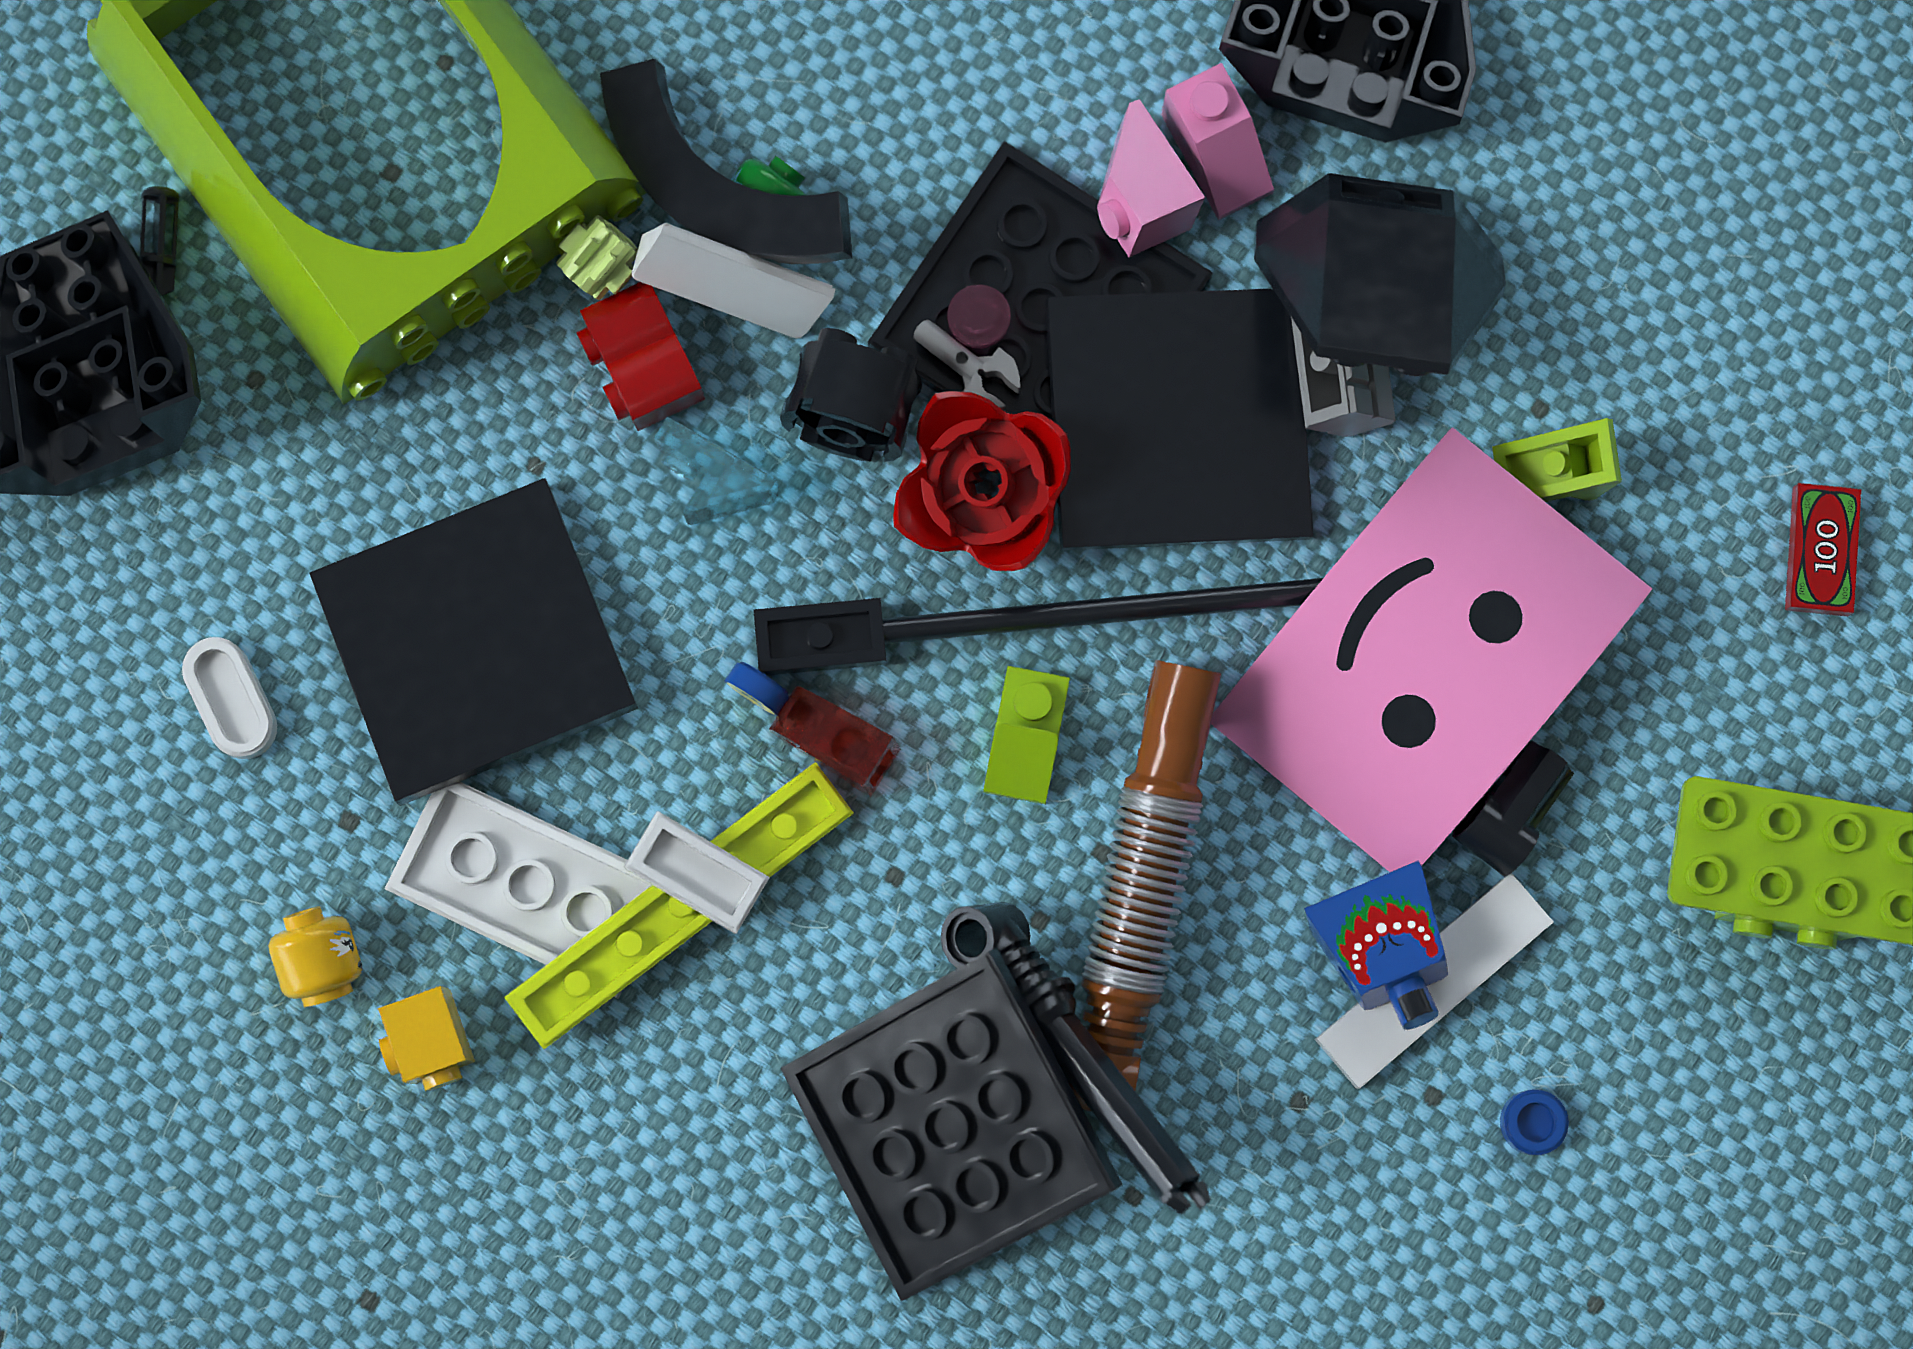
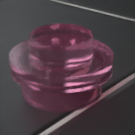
M968 286L960 290L949 304L947 313L949 329L959 342L968 347L986 348L996 344L1005 336L1010 325L1011 316L1007 300L999 291L990 286Z

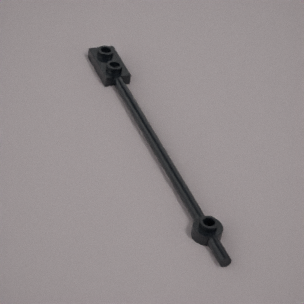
M1323 578L894 618H882L881 598L754 609L758 669L765 675H778L886 665L885 644L1299 606L1302 605Z

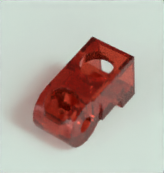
M799 686L794 688L769 728L770 732L785 743L813 758L814 762L844 779L849 785L869 797L873 795L901 750L893 736Z

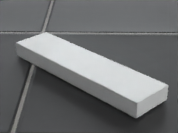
M1511 873L1500 880L1440 932L1447 961L1448 976L1427 986L1439 1011V1015L1434 1020L1420 1027L1404 1030L1391 1001L1371 1010H1364L1357 1003L1314 1040L1354 1087L1360 1089L1554 921Z

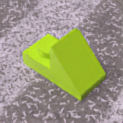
M1610 418L1492 446L1494 461L1545 502L1566 497L1586 501L1595 500L1622 482L1613 419Z
M1007 666L983 793L1046 805L1070 681L1069 677Z

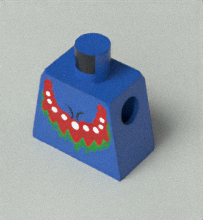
M1419 860L1304 908L1313 937L1364 1010H1371L1391 1001L1404 1030L1425 1025L1439 1015V1011L1427 986L1448 976V968L1425 876Z

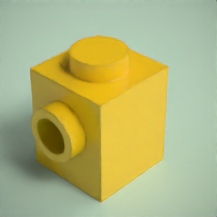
M438 986L378 1008L387 1033L386 1037L379 1039L380 1050L389 1073L392 1076L400 1073L403 1083L417 1084L422 1082L425 1091L434 1090L462 1079L460 1067L475 1062L452 992L449 988Z

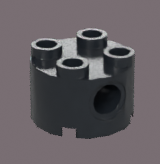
M822 328L818 340L807 342L800 350L797 379L789 396L785 399L780 415L781 424L788 432L795 427V424L803 427L800 440L834 455L871 462L874 450L884 451L883 462L895 461L902 456L907 439V427L912 404L922 389L921 377L915 372L918 359L913 354L899 348L885 347L880 352L870 347L858 345L857 339L848 332L835 328Z

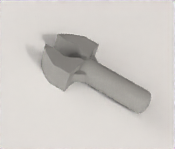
M931 320L922 321L916 328L914 339L963 377L965 387L963 392H972L988 398L1003 411H1005V404L983 389L982 378L979 375L985 378L998 377L1014 392L1020 393V377L1016 362L1013 357L1000 347L992 356L977 357Z

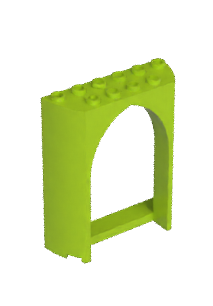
M100 0L103 5L98 18L88 20L87 41L94 60L344 405L353 398L356 401H362L374 395L386 384L387 378L385 376L406 362L408 365H413L428 357L438 347L439 342L437 340L456 326L464 329L478 322L490 310L489 303L506 291L510 290L511 293H516L531 285L540 276V267L559 254L561 256L564 254L565 251L559 247V244L577 222L580 224L585 222L588 225L597 215L607 221L610 218L613 221H620L640 207L643 202L642 196L647 193L638 183L639 181L624 161L620 151L507 0H438L474 48L492 77L501 112L502 149L497 180L491 198L479 223L465 243L423 252L373 250L331 237L305 223L290 212L257 178L158 42L218 0Z

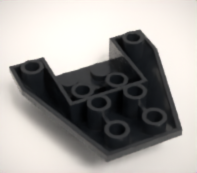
M1235 0L1219 46L1222 54L1267 106L1383 143L1459 125L1476 72L1469 0Z
M1328 173L1256 221L1254 261L1317 357L1329 358L1338 365L1358 367L1364 364L1393 367L1397 371L1410 376H1424L1429 373L1448 375L1504 294L1506 280L1503 255L1453 190Z
M106 210L1 255L0 494L71 496L179 452L201 403L193 347L115 216Z

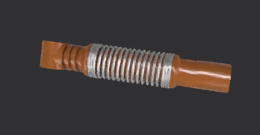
M1159 660L1154 662L1142 719V723H1144L1141 736L1142 741L1138 749L1136 770L1125 778L1124 787L1121 788L1123 793L1119 795L1121 800L1118 803L1123 807L1118 808L1116 811L1125 818H1119L1114 821L1115 825L1122 829L1113 831L1112 835L1121 841H1113L1109 844L1117 852L1106 855L1114 863H1110L1104 868L1113 875H1106L1102 878L1104 883L1109 886L1099 889L1106 897L1099 899L1097 902L1105 909H1099L1094 912L1101 920L1092 923L1098 931L1090 935L1095 942L1087 947L1093 954L1085 957L1087 965L1083 967L1085 972L1082 973L1084 977H1082L1081 986L1087 993L1086 1003L1093 1006L1092 1010H1084L1082 1019L1090 1022L1089 1026H1084L1134 1090H1136L1141 1055L1135 1053L1134 1049H1141L1144 1044V1039L1138 1037L1137 1033H1145L1148 1025L1146 1022L1141 1021L1140 1018L1148 1017L1151 1008L1161 1002L1162 992H1164L1162 987L1166 985L1164 980L1167 979L1162 972L1169 970L1166 965L1151 961H1168L1171 959L1169 954L1163 953V949H1172V943L1166 942L1165 939L1176 936L1173 931L1167 930L1168 926L1175 927L1178 925L1176 920L1170 919V915H1179L1181 913L1179 909L1172 907L1173 903L1180 904L1183 902L1180 897L1174 896V892H1184L1185 888L1181 885H1176L1177 880L1185 881L1188 879L1186 875L1178 872L1179 869L1187 870L1190 868L1188 863L1181 862V858H1191L1193 856L1191 852L1183 851L1184 846L1192 847L1195 845L1192 840L1186 839V834L1196 835L1197 831L1188 828L1189 823L1198 824L1200 822L1198 815L1202 813L1200 808L1203 807V794L1198 788L1197 782L1203 765L1202 758L1206 749L1221 673ZM1070 1084L1083 1110L1091 1111L1087 1104L1077 1093V1091Z

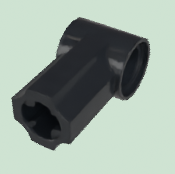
M1532 740L1529 741L1505 769L1490 792H1486L1455 827L1452 837L1502 876L1510 875L1524 862L1536 845L1539 838L1537 826L1570 781L1574 772L1568 767V762L1554 751Z

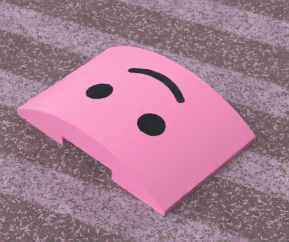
M1452 427L1352 543L1214 711L1211 725L1387 871L1392 872L1418 860L1422 866L1562 703L1638 609L1652 588Z

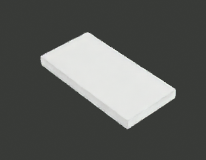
M458 782L431 793L388 880L385 890L547 965L645 891L651 884L623 868L627 859L462 782ZM620 991L614 997L619 999L622 991Z

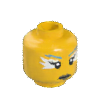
M321 906L283 917L286 930L275 934L268 944L269 953L283 994L292 999L301 998L303 1006L309 1007L353 992L351 982L361 975L362 963L347 919L337 915L324 917Z

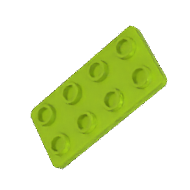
M1700 776L1691 777L1683 783L1681 788L1667 896L1675 905L1715 912L1714 919L1734 922L1733 933L1769 939L1772 938L1773 929L1798 933L1797 944L1831 950L1836 949L1837 940L1843 941L1856 937L1913 946V813Z

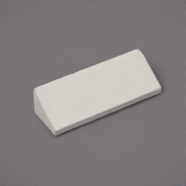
M668 223L642 234L632 269V277L637 281L795 339L802 338L810 330L832 301L836 291L830 284Z

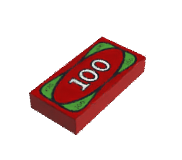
M1798 483L1793 487L1785 600L1786 611L1846 617L1854 613L1861 489Z

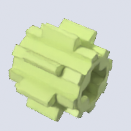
M599 215L595 216L588 225L585 222L582 224L577 222L559 244V247L565 252L556 262L557 266L578 287L597 300L602 299L609 290L616 295L632 278V262L636 258L638 248L617 227Z

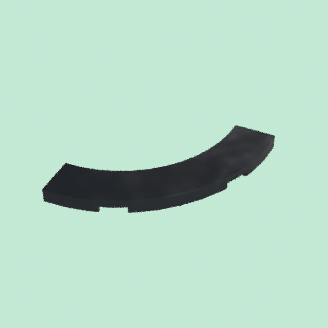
M654 58L600 73L603 103L607 118L624 161L652 200L678 223L697 235L758 258L775 260L777 263L817 264L853 258L848 198L842 193L835 191L802 196L770 194L731 181L701 159L685 139V133L679 124L671 103L664 65Z

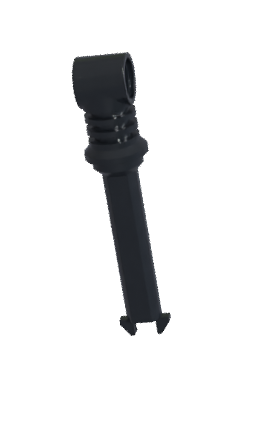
M1007 902L959 907L949 913L942 925L940 936L942 950L948 961L956 968H959L980 955L997 948L1067 1080L1160 1201L1178 1214L1183 1215L1192 1206L1184 1196L1187 1193L1199 1210L1203 1209L1211 1201L1207 1185L1204 1181L1198 1182L1200 1179L1198 1171L1075 1015L1077 1001L1073 994L1076 987L1069 977H1059L1053 970H1049V964L1044 958H1040V954L1035 946H1031L1029 923L1024 913L1015 905ZM985 931H986V936H987V942L985 941V934H984Z

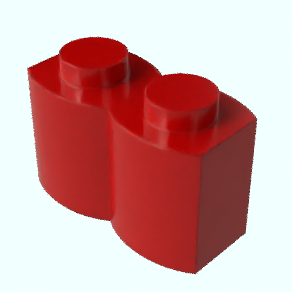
M639 282L618 292L616 295H611L579 310L587 327L577 331L576 334L592 366L604 361L613 382L602 388L618 421L630 416L637 431H640L706 400L694 370L652 286Z

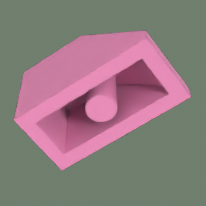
M1222 63L1166 90L1161 115L1218 220L1274 192L1252 117Z
M1140 99L1128 105L1116 136L1097 205L1103 229L1109 237L1117 239L1128 257H1131L1191 230L1205 199L1204 194Z

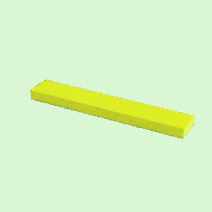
M814 762L709 842L766 876L771 877L854 814V812L818 764ZM651 885L504 996V998L544 1050L706 927L712 920Z

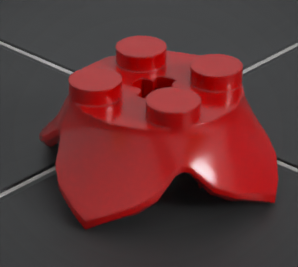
M948 391L935 393L918 421L916 440L921 453V462L916 469L904 477L896 492L893 512L894 527L906 538L925 549L939 552L966 551L980 565L993 571L1025 569L1036 560L1049 542L1054 527L1055 505L1058 497L1067 486L1071 472V446L1067 433L1061 426L1043 414L1029 411L1009 414L990 399L972 392ZM985 467L990 472L1001 474L1002 484L997 485L999 492L994 497L984 493L978 494L975 484L983 481L979 472Z

